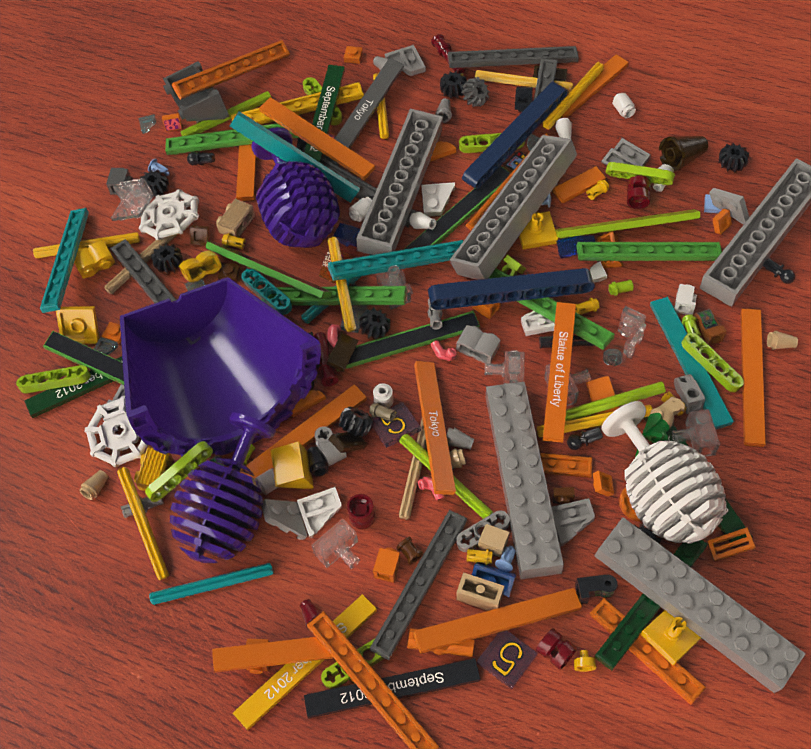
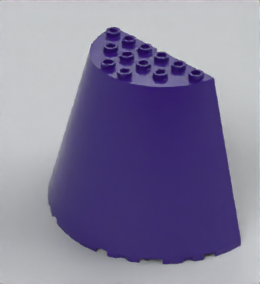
M229 277L182 293L176 301H171L168 298L120 316L126 415L136 435H139L145 444L151 445L154 450L165 455L171 453L181 455L182 457L202 441L209 444L213 450L212 454L221 456L235 452L243 430L237 428L229 421L232 412L253 417L277 429L282 421L287 420L293 414L291 410L295 408L298 401L305 399L312 387L311 382L317 375L316 365L320 364L321 346L316 338ZM189 337L191 341H194L198 337H201L200 340H198L196 343L192 345L186 339ZM255 435L252 444L262 439V437Z

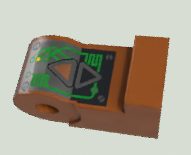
M707 309L695 313L696 324L704 341L709 346L723 342L727 331L723 325L720 326L713 311Z

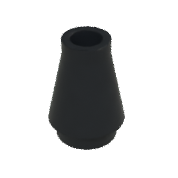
M318 447L309 448L307 453L310 472L316 477L325 475L328 472L329 464Z

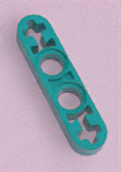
M250 268L242 273L241 278L244 284L281 315H286L292 311L290 299L259 272ZM265 284L263 289H257L259 285ZM271 294H277L272 299L268 298V296Z

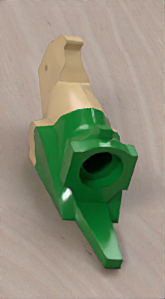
M671 397L658 408L651 410L642 433L646 440L653 444L659 441H668L666 432L671 428L674 416L681 410L684 412L685 405L683 401Z

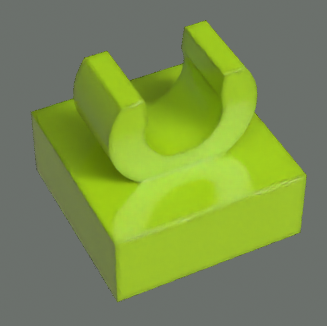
M509 255L503 260L507 265L502 268V271L506 273L509 269L512 270L509 276H516L517 272L523 274L527 269Z

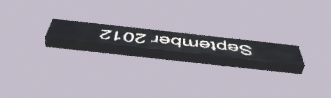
M473 658L381 679L396 697L401 699L479 682L480 676L476 659ZM356 684L304 695L308 719L372 705Z

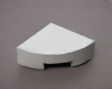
M601 262L595 263L590 269L594 283L607 279V274Z

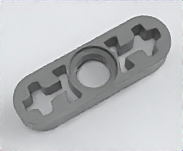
M496 511L462 531L457 536L458 549L462 552H467L468 549L473 550L477 548L481 537L477 530L480 527H485L486 524L506 530L509 527V515L505 511ZM497 518L500 520L504 519V524L500 522L496 524ZM462 539H470L469 545H467L466 543L462 544Z

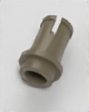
M379 402L373 403L369 410L372 417H380L389 422H392L396 415L395 410L381 406Z

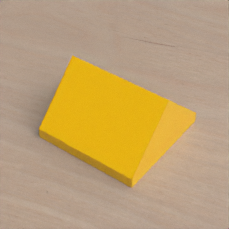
M299 441L271 450L276 487L314 488L312 473L309 470L308 453Z

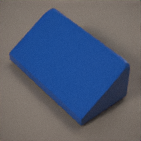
M475 563L472 572L473 576L503 585V595L510 597L516 574L505 572L492 566H485L482 563Z

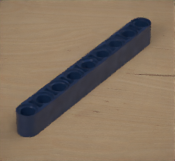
M554 81L551 82L466 169L462 176V181L475 189H479L567 96L568 90Z
M582 268L436 284L429 287L428 295L431 307L435 310L584 294L591 292L595 288V284L590 270Z

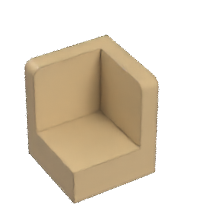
M486 524L479 539L478 549L481 551L489 549V551L493 552V555L501 558L509 540V532Z

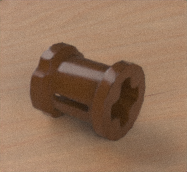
M407 537L398 544L396 549L405 555L408 563L411 565L422 557L423 551L418 550L412 543L413 539L411 537Z

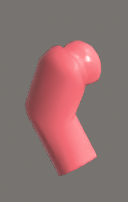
M334 324L328 328L327 341L333 348L338 341L339 331H341V327Z
M438 340L431 343L437 358L446 361L455 359L457 352L454 348L445 350Z
M423 477L418 480V487L421 490H431L436 501L445 497L444 494H434L432 478Z

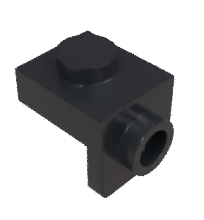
M516 87L515 110L523 112L532 102V87Z

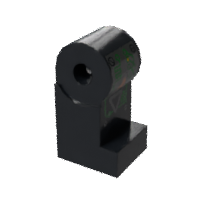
M612 575L577 578L575 588L580 603L588 604L590 597L601 596L609 598L614 595L617 588L616 578Z

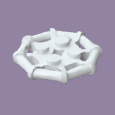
M180 189L161 196L158 194L145 209H141L139 230L141 233H147L155 237L156 240L176 234H183V231L194 220L199 218L198 197L184 193Z
M121 396V398L103 405L99 404L89 425L84 430L91 449L90 455L93 458L97 457L111 464L113 467H119V465L137 458L141 459V455L148 445L142 440L138 447L134 445L138 442L139 435H136L127 418L125 396ZM119 407L118 411L112 412L110 414L107 412ZM102 416H104L103 424H100V426L97 427L100 419L102 418ZM119 426L124 429L120 435L115 434ZM98 433H99L100 440H101V442H100L99 444H97V440H96V436H95V434H98ZM106 447L113 450L112 456L103 452ZM130 448L133 451L120 456V451Z

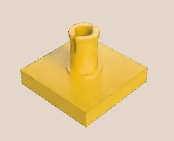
M550 211L534 213L531 220L519 235L523 250L558 244V237Z
M95 306L61 307L60 310L56 311L59 333L81 344L99 343L100 338Z
M664 610L641 632V635L674 665L701 637L686 626L685 620L681 623L683 618L673 617Z

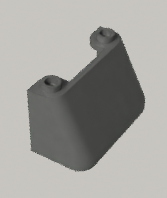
M199 61L163 78L166 84L163 87L167 95L171 94L179 107L177 111L182 120H222L229 117L218 90H214L213 87L181 100L172 87L173 82L203 71Z

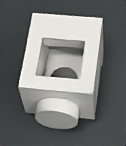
M688 284L679 285L674 307L676 313L693 315L697 295L694 294V286Z

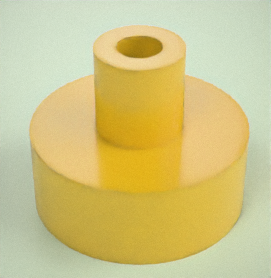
M588 650L579 651L580 657L574 659V670L580 672L595 670L596 659L589 657Z

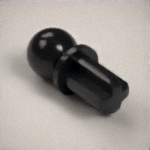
M191 152L187 156V162L190 165H204L205 163L215 162V155L213 153Z
M769 258L764 262L763 267L774 273L775 278L779 275L781 281L785 284L794 282L796 276L792 270H784L783 264L780 266Z
M599 427L587 432L581 431L582 436L576 434L569 436L567 445L572 450H578L582 447L583 443L589 446V443L602 439L603 433Z

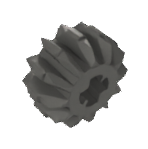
M479 77L467 80L462 86L464 90L461 93L465 95L463 99H467V105L472 104L473 107L481 106L489 99L488 94L490 91L487 90L489 85H485L484 80H480Z

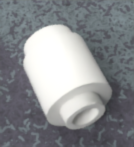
M619 93L614 97L612 104L622 117L630 118L635 114V104L626 93Z
M369 197L361 198L349 208V216L352 220L361 222L365 219L372 202Z
M378 384L373 390L374 403L379 402L381 406L390 408L393 404L392 388L388 384Z
M273 468L255 478L259 482L262 491L260 494L264 493L267 495L278 488L275 486Z

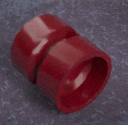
M641 175L633 176L627 182V205L633 209H644L650 204V180Z
M356 494L349 499L347 510L352 526L362 530L372 526L375 521L372 499L365 494Z
M552 628L540 641L536 651L545 658L550 657V662L561 670L573 657L577 647L569 640L564 641L563 635Z

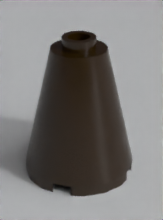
M669 136L660 142L659 151L661 150L662 152L660 160L662 164L669 165L674 171H678L708 150V141L704 136Z

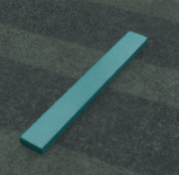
M238 111L230 124L231 128L283 161L305 162L314 165L327 177L334 189V193L351 203L359 192V187L240 111Z
M87 208L70 211L40 306L42 313L57 311L61 308L89 215Z
M463 240L329 262L327 267L333 281L445 262L450 261L451 257L463 243Z
M665 297L650 302V307L685 375L691 374L705 397L703 410L713 429L717 430L732 425L734 421L707 370L681 344L687 332L669 298Z

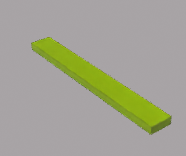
M693 209L555 229L558 238H567L699 219L700 211Z

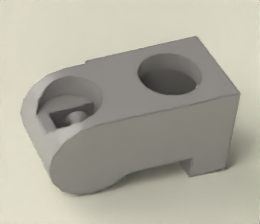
M688 374L675 378L674 386L687 407L686 414L702 410L705 397L693 376Z

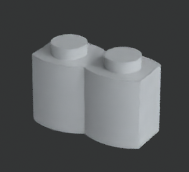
M466 325L457 341L456 350L464 355L474 357L483 363L491 364L500 347L501 340L495 334L483 333L476 326Z

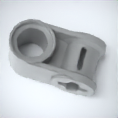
M322 426L315 431L316 446L329 466L347 456L346 453H340L328 440L333 434L331 429Z

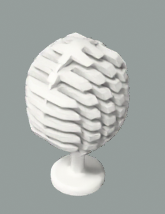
M634 401L618 408L604 421L602 431L608 437H616L627 433L639 450L638 455L625 470L627 495L639 520H642L643 524L657 536L676 543L688 542V544H691L709 536L723 520L721 517L726 514L724 487L721 485V479L713 465L707 461L705 456L698 453L697 450L678 442L659 441L650 445L636 426L646 414V407L642 402Z

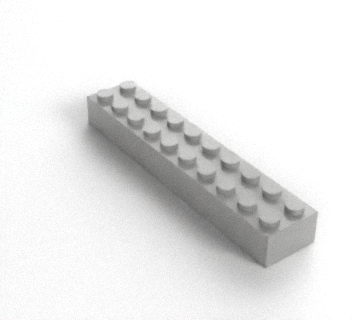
M414 109L409 110L357 236V251L370 255L395 251L434 148L442 132V116Z
M541 136L451 257L450 262L457 275L477 280L490 277L529 223L532 215L536 213L577 156L572 139Z
M797 158L794 160L704 274L700 285L701 290L731 307L734 305L763 267L764 262L770 258L811 204L810 165Z
M525 381L487 386L485 398L507 513L510 517L509 523L516 551L520 580L562 574L564 564Z
M624 517L594 555L673 617L683 618L681 623L685 620L686 626L773 693L783 689L806 654Z

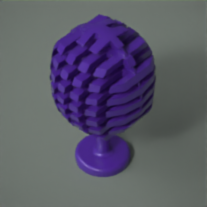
M281 127L268 129L292 145L293 139L287 129ZM252 142L251 148L257 158L262 160L273 159L275 166L265 176L262 185L256 193L259 211L267 230H269V233L275 240L283 245L300 248L319 246L331 233L333 226L340 216L337 197L329 180L314 165L305 162L283 161L257 143Z
M232 412L229 417V421L234 426L243 430L232 459L215 458L217 463L222 465L208 460L199 464L198 467L201 470L193 469L187 475L193 481L184 479L180 484L181 488L187 492L177 490L174 498L183 504L173 502L171 505V510L184 518L171 515L170 523L187 533L198 536V538L171 529L173 538L195 548L194 552L179 547L189 558L201 563H219L216 560L203 556L205 552L225 560L233 558L235 554L210 543L215 542L236 551H242L246 545L230 536L251 541L254 534L246 529L257 530L259 527V522L251 517L258 519L262 517V510L255 506L263 505V498L258 495V493L262 492L259 482L253 477L246 475L254 476L251 470L243 463L255 435L270 439L275 436L276 430L270 425L244 414Z

